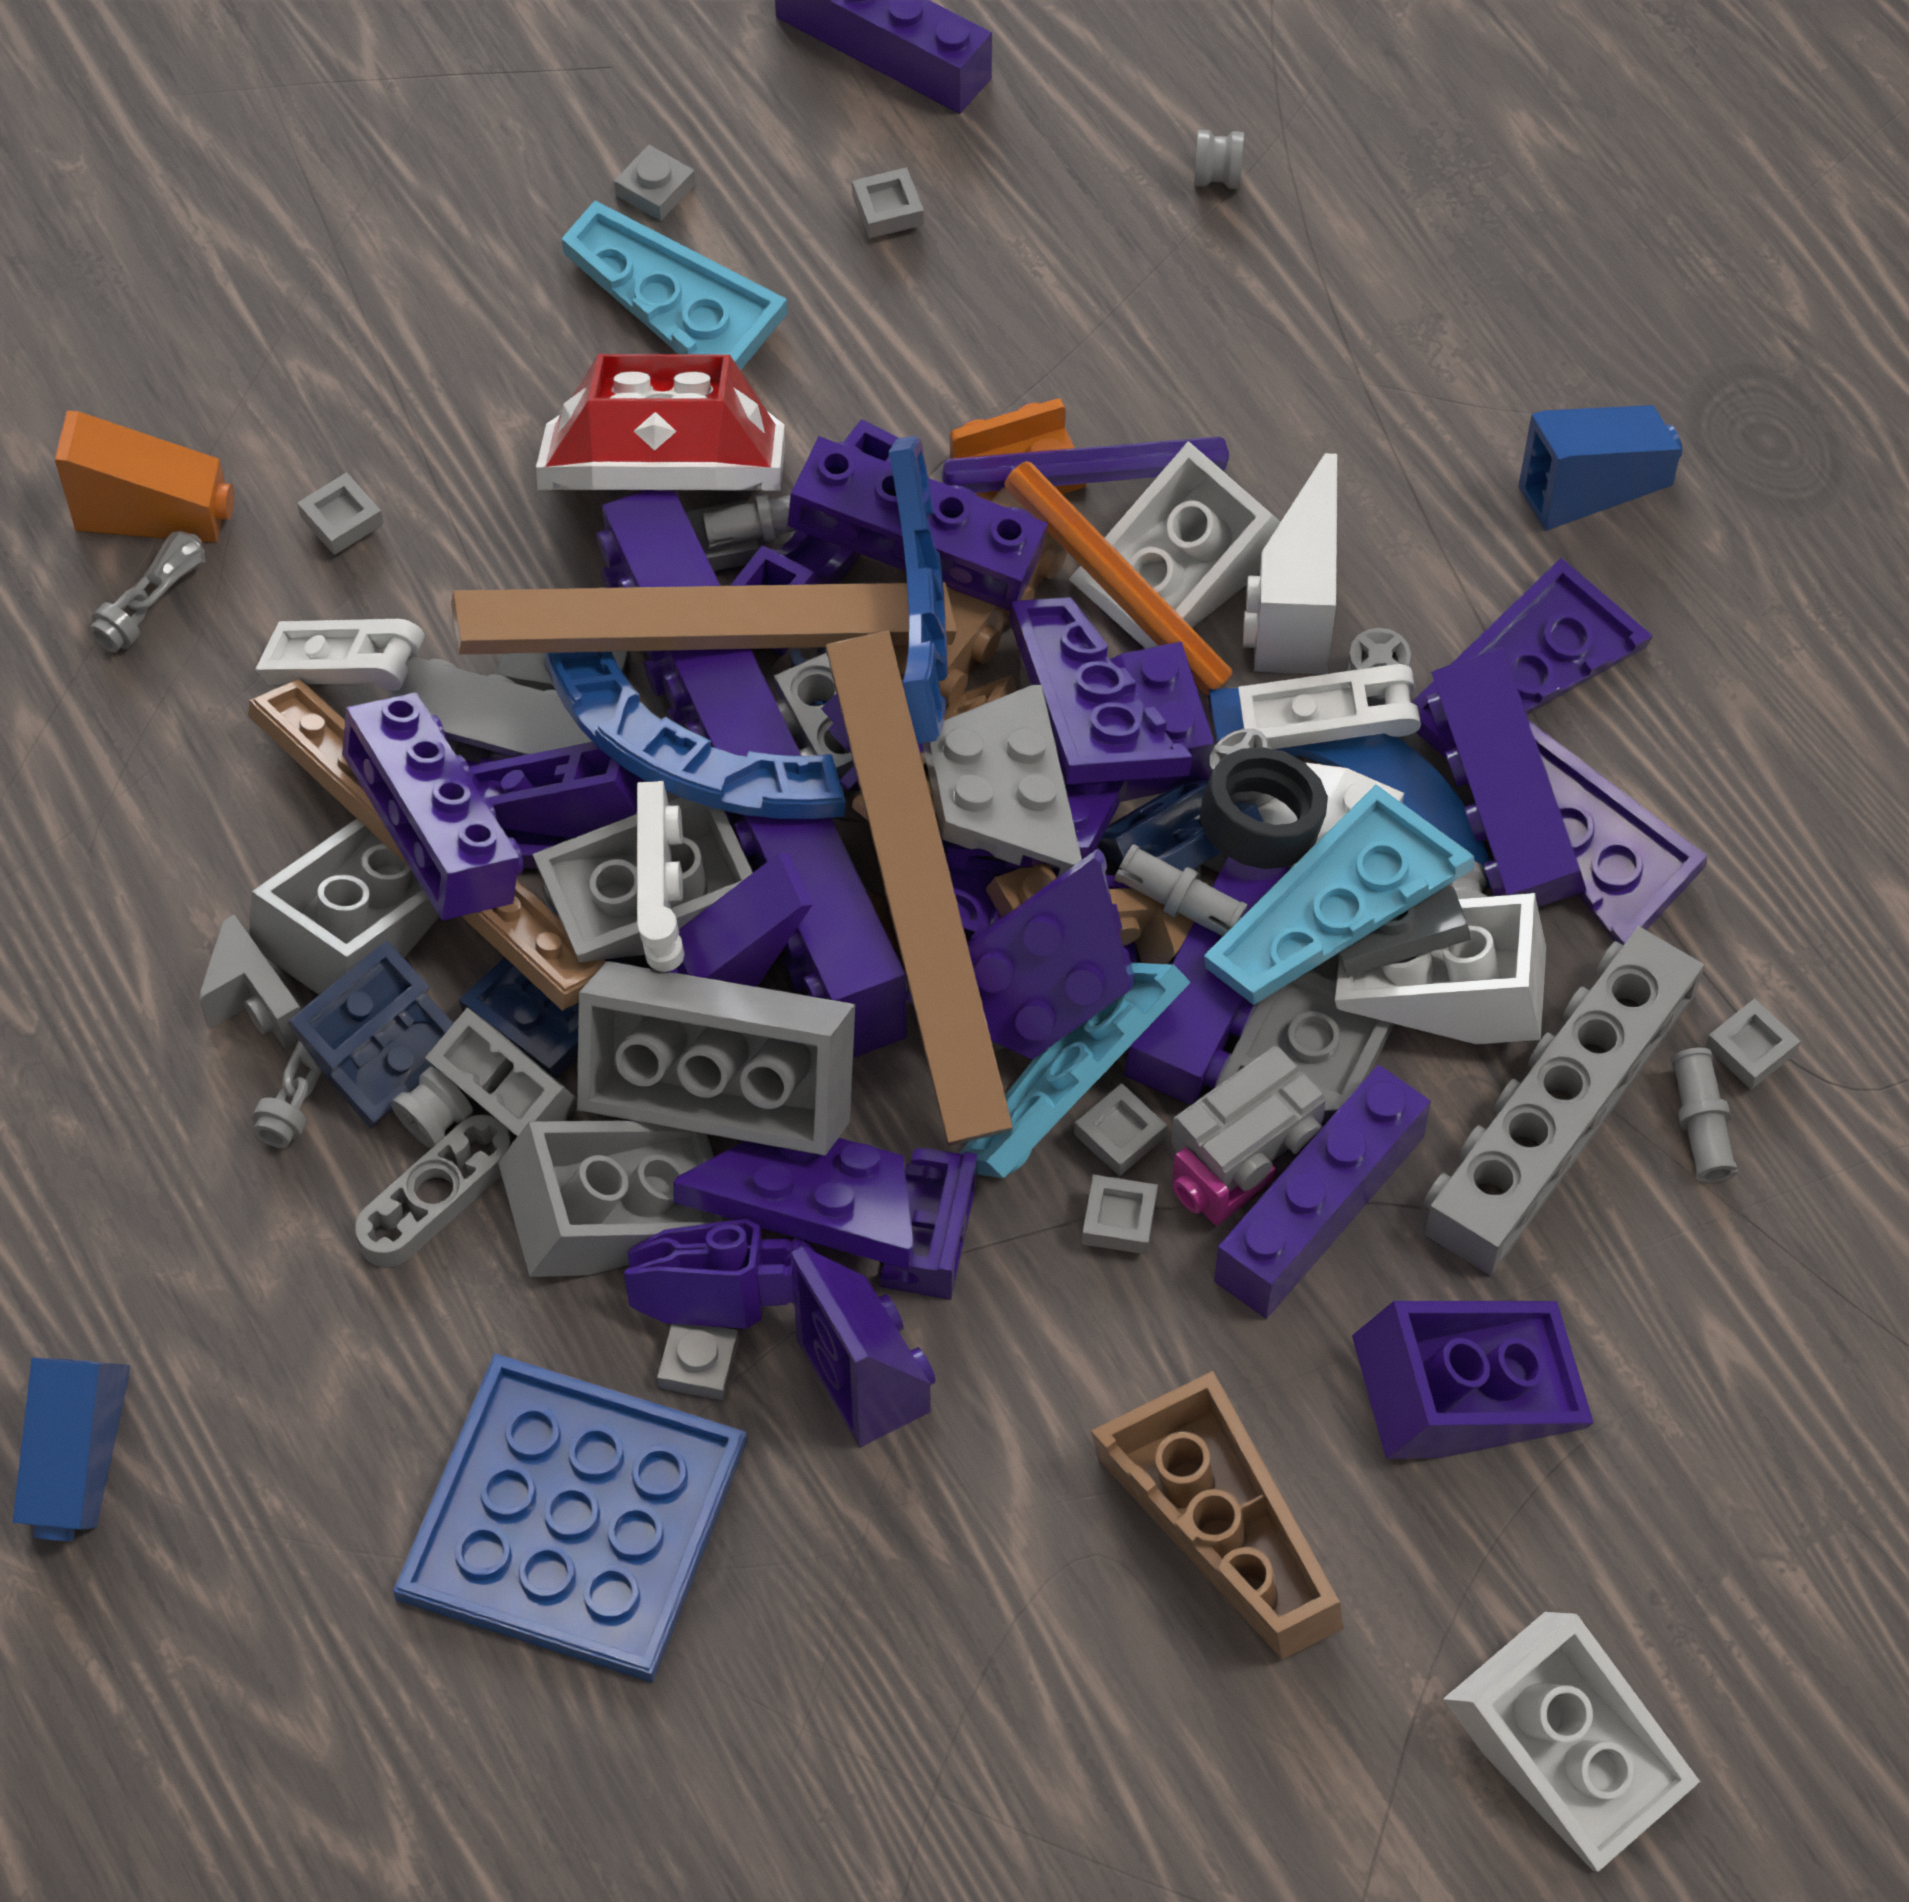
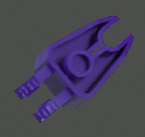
M747 1218L665 1229L628 1249L630 1268L624 1272L628 1303L633 1309L667 1324L747 1329L762 1320L763 1306L787 1305V1303H793L794 1305L790 1252L802 1246L814 1251V1247H810L809 1242L805 1243L802 1239L798 1241L795 1238L792 1241L787 1239L762 1240L760 1226Z

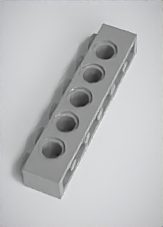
M1640 926L1635 929L1624 945L1615 941L1609 947L1597 968L1596 974L1600 978L1592 989L1588 990L1582 986L1570 1000L1562 1017L1566 1024L1557 1036L1547 1032L1537 1044L1528 1062L1532 1069L1523 1082L1512 1079L1504 1088L1494 1107V1112L1498 1115L1486 1130L1478 1125L1469 1135L1459 1154V1159L1463 1161L1452 1177L1442 1173L1432 1185L1423 1203V1206L1429 1209L1424 1235L1492 1276L1695 998L1705 964ZM1617 1000H1632L1639 1007H1627L1620 1004ZM1583 1045H1597L1606 1052L1592 1053L1586 1050ZM1554 1090L1563 1091L1573 1099L1559 1100L1552 1097L1548 1092ZM1527 1137L1534 1140L1539 1146L1523 1147L1517 1144L1513 1138ZM1492 1184L1499 1187L1504 1193L1501 1195H1489L1482 1192L1477 1186Z

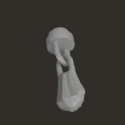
M183 531L172 532L166 541L163 542L144 576L134 587L127 590L114 604L102 603L92 614L91 619L93 623L88 628L92 638L102 648L112 653H116L120 648L128 649L140 636L138 625L144 619L148 608L155 604L178 579L206 563L205 550L202 547L201 539L192 533L188 534ZM149 583L157 585L158 587L148 597L143 589ZM127 605L137 610L132 617L123 611Z
M299 1039L283 1074V1088L276 1098H262L252 1115V1120L255 1123L253 1128L254 1135L262 1142L277 1148H286L291 1141H296L300 1138L307 1124V1119L299 1109L303 1100L312 1092L322 1072ZM301 1063L310 1068L306 1079L303 1077L294 1078ZM288 1096L292 1098L290 1104L285 1102Z

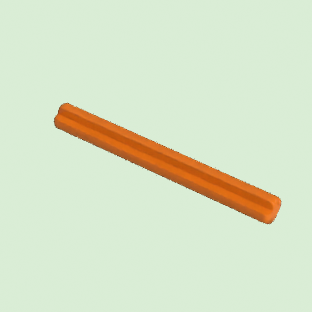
M1025 461L1014 468L1004 484L1005 488L1034 518L1048 523L1047 532L1158 646L1182 642L1194 682L1204 694L1209 695V689L1217 690L1223 688L1233 673L1232 669L1031 462Z

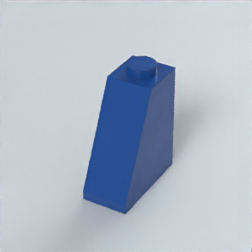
M1654 405L1543 410L1531 414L1518 487L1542 527L1547 531L1672 486L1679 458H1681L1683 452L1682 443L1676 429L1672 425L1664 423Z
M31 1357L12 1523L34 1525L33 1538L74 1541L75 1529L97 1528L129 1380L130 1365L64 1358Z

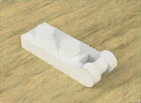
M405 619L279 621L255 670L268 685H285L300 678L305 684L374 683L380 688L396 691L402 687L408 675L406 662L409 656H415L418 653L425 639V634L419 626ZM380 649H385L383 653H378Z
M1393 664L1238 687L1244 729L1261 731L1272 749L1382 733L1389 736L1402 737L1415 733L1421 726L1418 707L1411 703L1410 693L1414 691L1415 686L1412 670L1407 665ZM1379 695L1385 698V705L1368 707L1367 697Z
M663 781L638 783L637 925L647 963L657 971L667 972L677 968L682 963L685 954L681 937L678 935L679 928L676 916L672 911V901H680L683 898L680 861L671 862V845L682 844V816L679 805L669 806Z

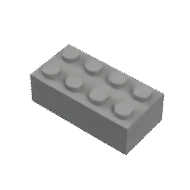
M607 961L579 992L577 1110L826 1155L850 1123L855 1004L673 972H661L655 969Z

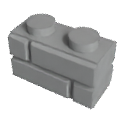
M1273 1046L1173 1118L1171 1143L1177 1153L1184 1147H1187L1227 1186L1229 1192L1237 1186L1243 1191H1247L1258 1185L1268 1175L1272 1168L1271 1162L1288 1149L1293 1154L1301 1153L1323 1128L1321 1125L1323 1123L1326 1100L1323 1093L1304 1073L1301 1074L1298 1071L1296 1064L1278 1046Z

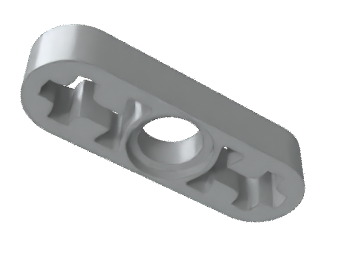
M475 1115L463 1120L367 1205L359 1214L355 1224L359 1248L364 1258L379 1267H395L403 1264L502 1175L498 1162L511 1146L507 1127L497 1118L489 1115ZM477 1141L481 1145H486L492 1141L494 1153L488 1156L486 1153L479 1151L472 1156L470 1144ZM464 1165L466 1166L467 1179L463 1178L459 1170ZM431 1178H443L453 1185L451 1195L446 1200L436 1204L421 1201L416 1196L419 1186ZM402 1203H406L410 1210V1212L405 1217L401 1205ZM380 1225L387 1230L397 1226L399 1238L394 1242L387 1237L377 1241L374 1230Z

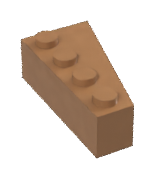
M1214 1371L1091 1430L1098 1460L1282 1660L1344 1629L1338 1597Z

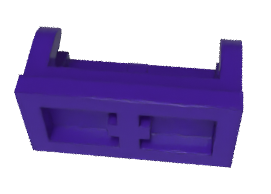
M918 1148L912 1152L910 1161L912 1164L907 1163L905 1168L913 1237V1264L907 1270L885 1263L880 1277V1287L952 1300L977 1187V1154L964 1152L963 1155L929 1148Z

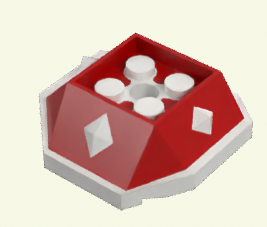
M598 354L573 396L563 404L562 413L546 424L536 465L537 490L781 491L785 452V424L767 412L730 354Z

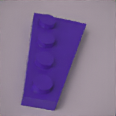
M1071 597L1011 601L1009 622L1031 685H1042L1059 763L1066 785L1190 775L1193 756L1183 743L1174 744L1165 733L1167 725L1165 719L1155 706L1146 708L1135 693L1136 681L1125 667L1118 668L1111 662L1107 656V643Z

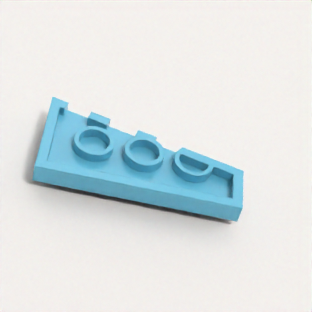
M594 201L562 237L563 253L678 354H730L741 371L788 314L786 298L597 201Z
M1375 784L1204 955L1205 968L1255 1005L1474 869V855Z
M1131 963L1135 980L1130 991L1032 1060L1005 1095L1013 1126L1012 1131L969 1141L959 1153L963 1155L964 1152L977 1154V1175L1005 1178L1025 1163L1031 1153V1149L1191 983L1175 965Z

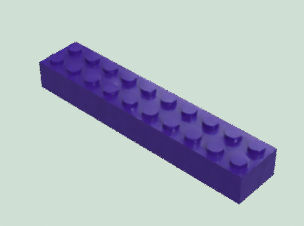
M645 490L602 505L605 530L598 532L596 536L602 557L607 565L601 568L605 588L720 586L675 490ZM751 649L645 651L649 659L644 662L648 682L656 697L665 694L671 707L666 709L668 719L693 733L711 740V747L732 754L747 757L748 752L752 751L774 755L801 756ZM724 810L752 872H755L778 853H790L813 904L783 948L786 956L780 957L781 968L791 992L802 991L805 996L855 1004L853 1058L906 1039V974L832 819H777L743 815Z

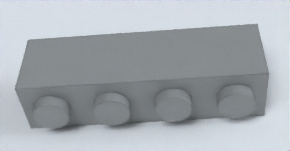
M409 656L406 662L408 675L399 690L391 691L389 698L417 692L429 713L438 716L444 728L445 738L455 755H461L464 759L478 763L481 762L482 757L498 761L593 742L567 712L556 690L544 692L518 685L501 675L491 674L485 676L459 669L452 663L442 659L425 660Z

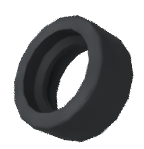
M1265 747L1243 748L1224 756L1212 770L1202 798L1199 819L1209 841L1229 858L1240 864L1261 869L1286 868L1297 863L1315 845L1326 817L1328 795L1320 777L1305 762L1279 750ZM1251 791L1270 795L1285 803L1296 815L1297 821L1278 825L1257 821L1242 813L1229 796L1238 792Z

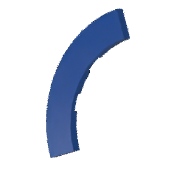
M916 435L896 439L889 451L899 508L908 588L909 648L906 672L902 684L917 744L937 741L941 734L946 700L944 696L941 697L938 681L945 680L948 674L946 615L940 554L935 548L927 516L934 514L922 441Z
M612 651L545 653V663L552 684L565 709L579 728L600 750L647 782L663 781L665 790L678 797L711 808L743 815L777 819H819L845 816L846 801L832 754L786 756L749 751L747 757L713 748L711 747V740L683 728L667 717L661 720L650 712L639 701L640 694L623 675Z
M1239 688L1209 689L1208 704L1216 745L1231 732L1244 729ZM1382 733L1274 749L1286 752L1295 758L1299 755L1323 765L1348 768L1403 792L1402 804L1474 855V861L1480 863L1483 868V863L1489 861L1483 841L1478 843L1475 841L1464 809L1465 806L1459 796L1428 761L1398 737ZM1486 874V888H1491L1489 879Z

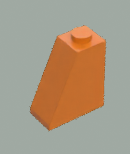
M67 410L54 460L75 531L165 539L172 532L183 531L188 534H196L202 542L217 543L222 520H230L234 509V487L232 484L225 483L219 458L79 411Z

